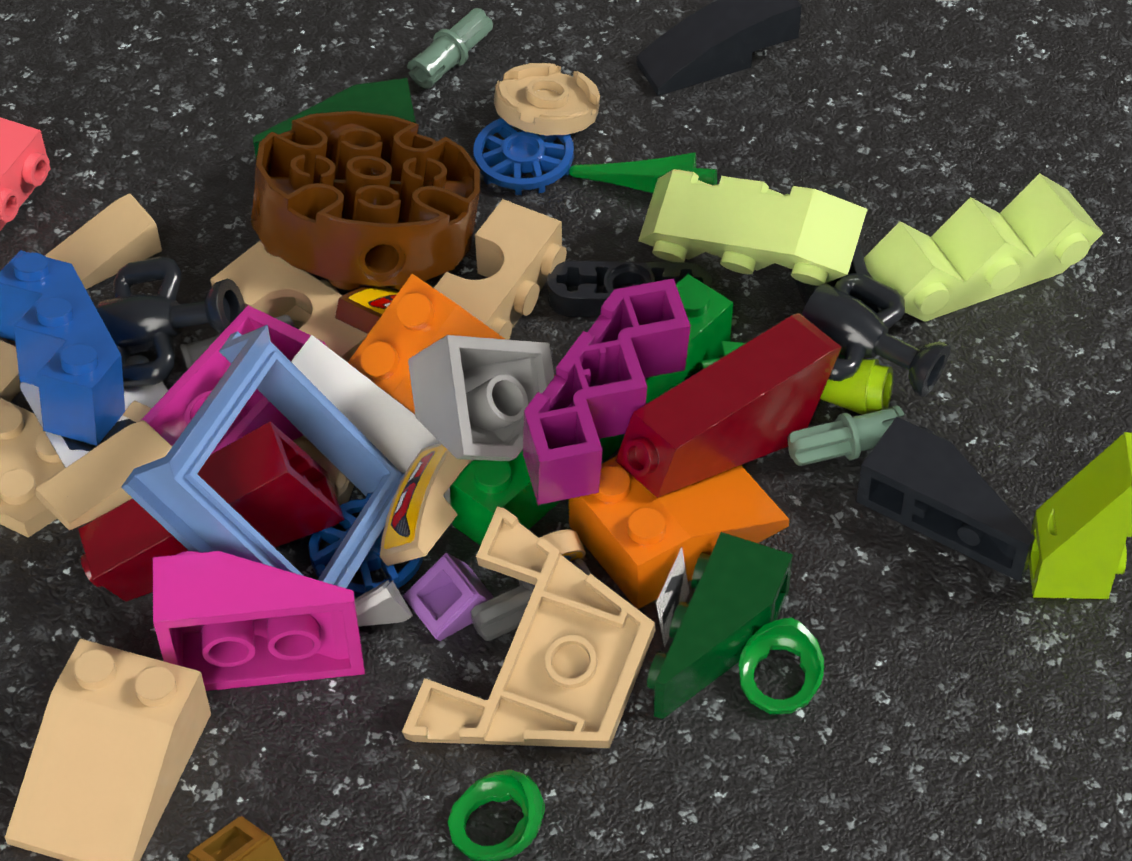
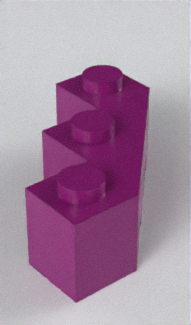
M674 278L614 289L601 306V315L588 332L583 331L557 365L556 375L543 393L537 392L525 408L523 457L538 505L599 493L603 451L599 439L626 433L633 412L646 405L647 384L645 378L685 370L691 326Z

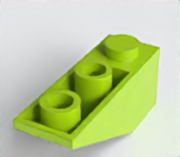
M1124 432L1036 510L1031 528V533L1035 536L1029 560L1033 598L1109 599L1115 575L1124 574L1127 561L1126 539L1127 537H1132V433Z

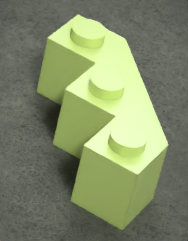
M676 169L658 178L638 240L653 246L652 253L655 256L671 262H684L685 258L690 260L707 252L721 257L720 264L723 267L742 274H753L754 270L758 271L776 263L792 269L791 276L794 279L815 286H820L825 282L848 275L867 212L866 208L812 188L792 186L791 193L784 195L768 189L769 186L762 181L721 176L719 184L712 186L699 181V176L694 172Z
M1039 173L1000 213L970 197L931 237L899 221L864 257L867 271L873 279L897 290L905 299V313L926 322L1063 273L1068 267L1079 262L1087 255L1090 246L1103 232L1066 188Z

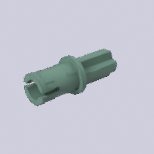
M474 8L450 30L441 29L436 32L433 38L434 41L430 46L408 62L407 69L411 70L409 75L418 86L429 89L455 65L461 66L467 62L469 57L468 51L493 29L492 19L486 16L484 10Z
M898 405L855 417L848 413L839 414L835 422L791 432L788 435L789 455L798 466L845 456L849 460L857 459L861 451L873 449L896 417L902 418L905 414Z

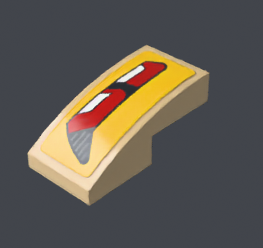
M441 443L421 449L402 478L386 518L380 558L387 566L421 558L428 554L458 515L443 495L470 460L457 459Z

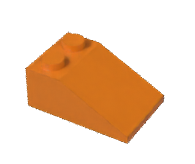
M411 274L348 363L415 414L408 364L409 358L446 335L493 339L505 338L414 274Z
M616 457L601 464L599 493L569 499L570 528L578 533L583 544L637 609L658 599L681 548L687 582L692 580L694 568L700 554L703 552L711 555L721 532L760 543L789 527V518L742 465L657 498L615 461Z

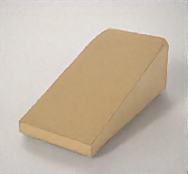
M129 193L111 203L45 256L71 263L85 289H88L116 275L119 269L126 264L145 260L161 252L162 248L155 221Z
M144 420L138 421L122 429L35 489V496L70 531L95 520L132 499L121 486L134 468L165 457L172 446Z

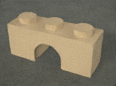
M502 199L475 234L477 274L488 278L469 280L446 272L434 289L461 306L500 336L509 340L512 328L522 315H529L534 309L539 297V291L547 282L548 274H551L556 265L565 262L567 251L562 246V221Z
M261 241L257 242L210 279L212 286L214 283L227 278L233 280L240 289L245 308L249 305L274 318L289 315L295 327L324 341L329 349L346 362L350 360L368 335L335 318L338 300L342 295L330 282L318 280L306 271L291 266L280 257L270 255L265 251Z

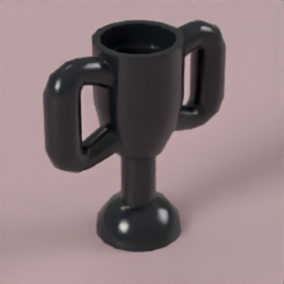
M157 257L130 262L120 268L114 279V299L101 301L96 309L121 354L124 389L156 385L169 377L175 360L172 339L178 336L184 327L209 323L214 330L222 334L245 309L243 296L236 283L228 278L214 283L206 294L205 300L179 304L175 300L181 282V270L175 260ZM163 280L157 295H132L131 293L133 285ZM155 348L157 353L155 361L124 366L130 354L145 352Z
M851 273L836 282L834 287L826 283L821 284L813 292L801 314L842 347L839 354L844 355L845 358L843 360L837 358L828 380L840 382L851 378L859 370L863 358H874L878 355L908 370V380L914 392L923 398L927 396L937 383L950 354V345L941 341L925 344L921 349H918L889 335L888 328L898 322L905 313V299L897 290L864 274ZM849 294L883 309V311L876 313L862 301Z

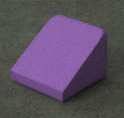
M445 553L403 595L434 638L439 641L472 624L471 610L475 606L494 598L466 563L448 553Z

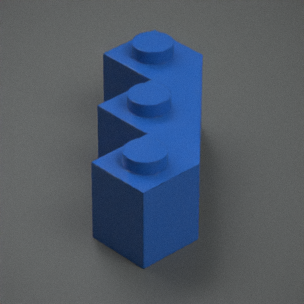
M20 250L0 271V337L15 341L20 383L25 382L39 387L43 431L97 446L125 413L121 354L73 265L48 258L40 253H29Z

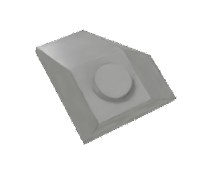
M446 335L408 359L416 419L457 459L511 461L515 459L523 449L524 410L537 392L543 393L554 378L550 344L545 342Z

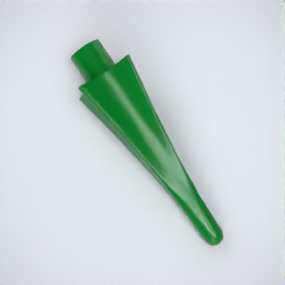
M696 152L631 162L573 165L569 169L570 175L575 178L625 186L649 193L654 192L658 178L673 169L694 172L699 176V181L712 186L717 184V169L696 168Z

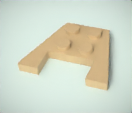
M0 340V524L29 538L57 519L35 496V489L66 467L47 434L43 431V427L36 415L11 403L12 399L21 391L17 352L15 346ZM134 400L125 410L123 416L138 422L152 408Z
M497 506L476 556L478 565L533 584L535 588L489 699L483 700L424 678L402 733L405 739L412 742L610 748L656 631L655 622L591 573L588 576L563 557L560 550L545 538H538L518 522V518L508 510Z

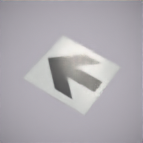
M682 547L656 602L664 647L669 639L674 612L680 601H686L690 592Z

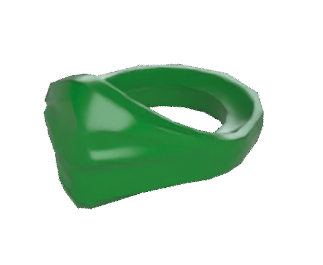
M782 618L765 624L748 639L740 654L739 676L741 689L752 705L768 714H792L806 707L819 690L824 676V656L818 640L801 622L793 618ZM771 650H787L800 657V667L805 673L804 684L801 690L793 697L784 700L773 699L764 695L757 688L754 680L755 669L760 661L768 657Z
M511 769L490 773L477 780L452 806L448 826L453 845L474 861H501L521 853L537 836L545 811V802L536 783L528 775ZM512 799L522 808L524 817L517 823L514 834L502 843L494 846H481L473 843L467 837V820L471 813L479 806L491 801L505 802Z

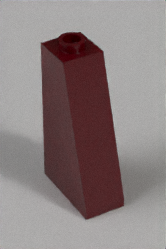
M800 313L791 315L634 411L615 461L658 498L788 447V435L791 432L808 428L842 347Z
M272 422L262 425L212 453L197 473L274 548L330 528L345 520L328 472ZM133 498L78 528L85 554L81 556V565L86 576L93 585L98 588H106L125 602L153 592V557L172 556L189 551Z

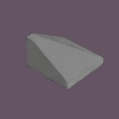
M387 580L355 599L358 626L399 623L413 616L393 581L389 582Z

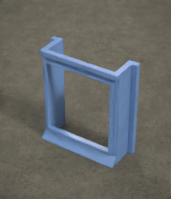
M268 325L244 335L237 331L229 336L219 350L231 365L170 451L161 459L134 468L121 488L189 551L200 553L221 551L304 576L197 474L257 389L365 496H367V493H372L318 579L319 581L347 588L385 527L392 500L405 474H402L271 342Z

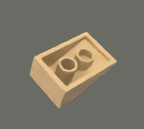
M80 639L51 692L5 835L7 844L63 861H140L211 716L201 671Z

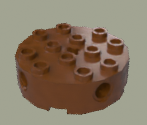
M357 111L310 114L292 120V129L281 134L270 132L259 142L251 225L267 253L280 257L295 268L324 277L337 288L351 290L359 288L361 285L378 287L391 286L400 290L411 274L426 281L453 270L471 250L480 194V169L463 147L447 137L435 141L432 138L417 134L419 124L405 119Z

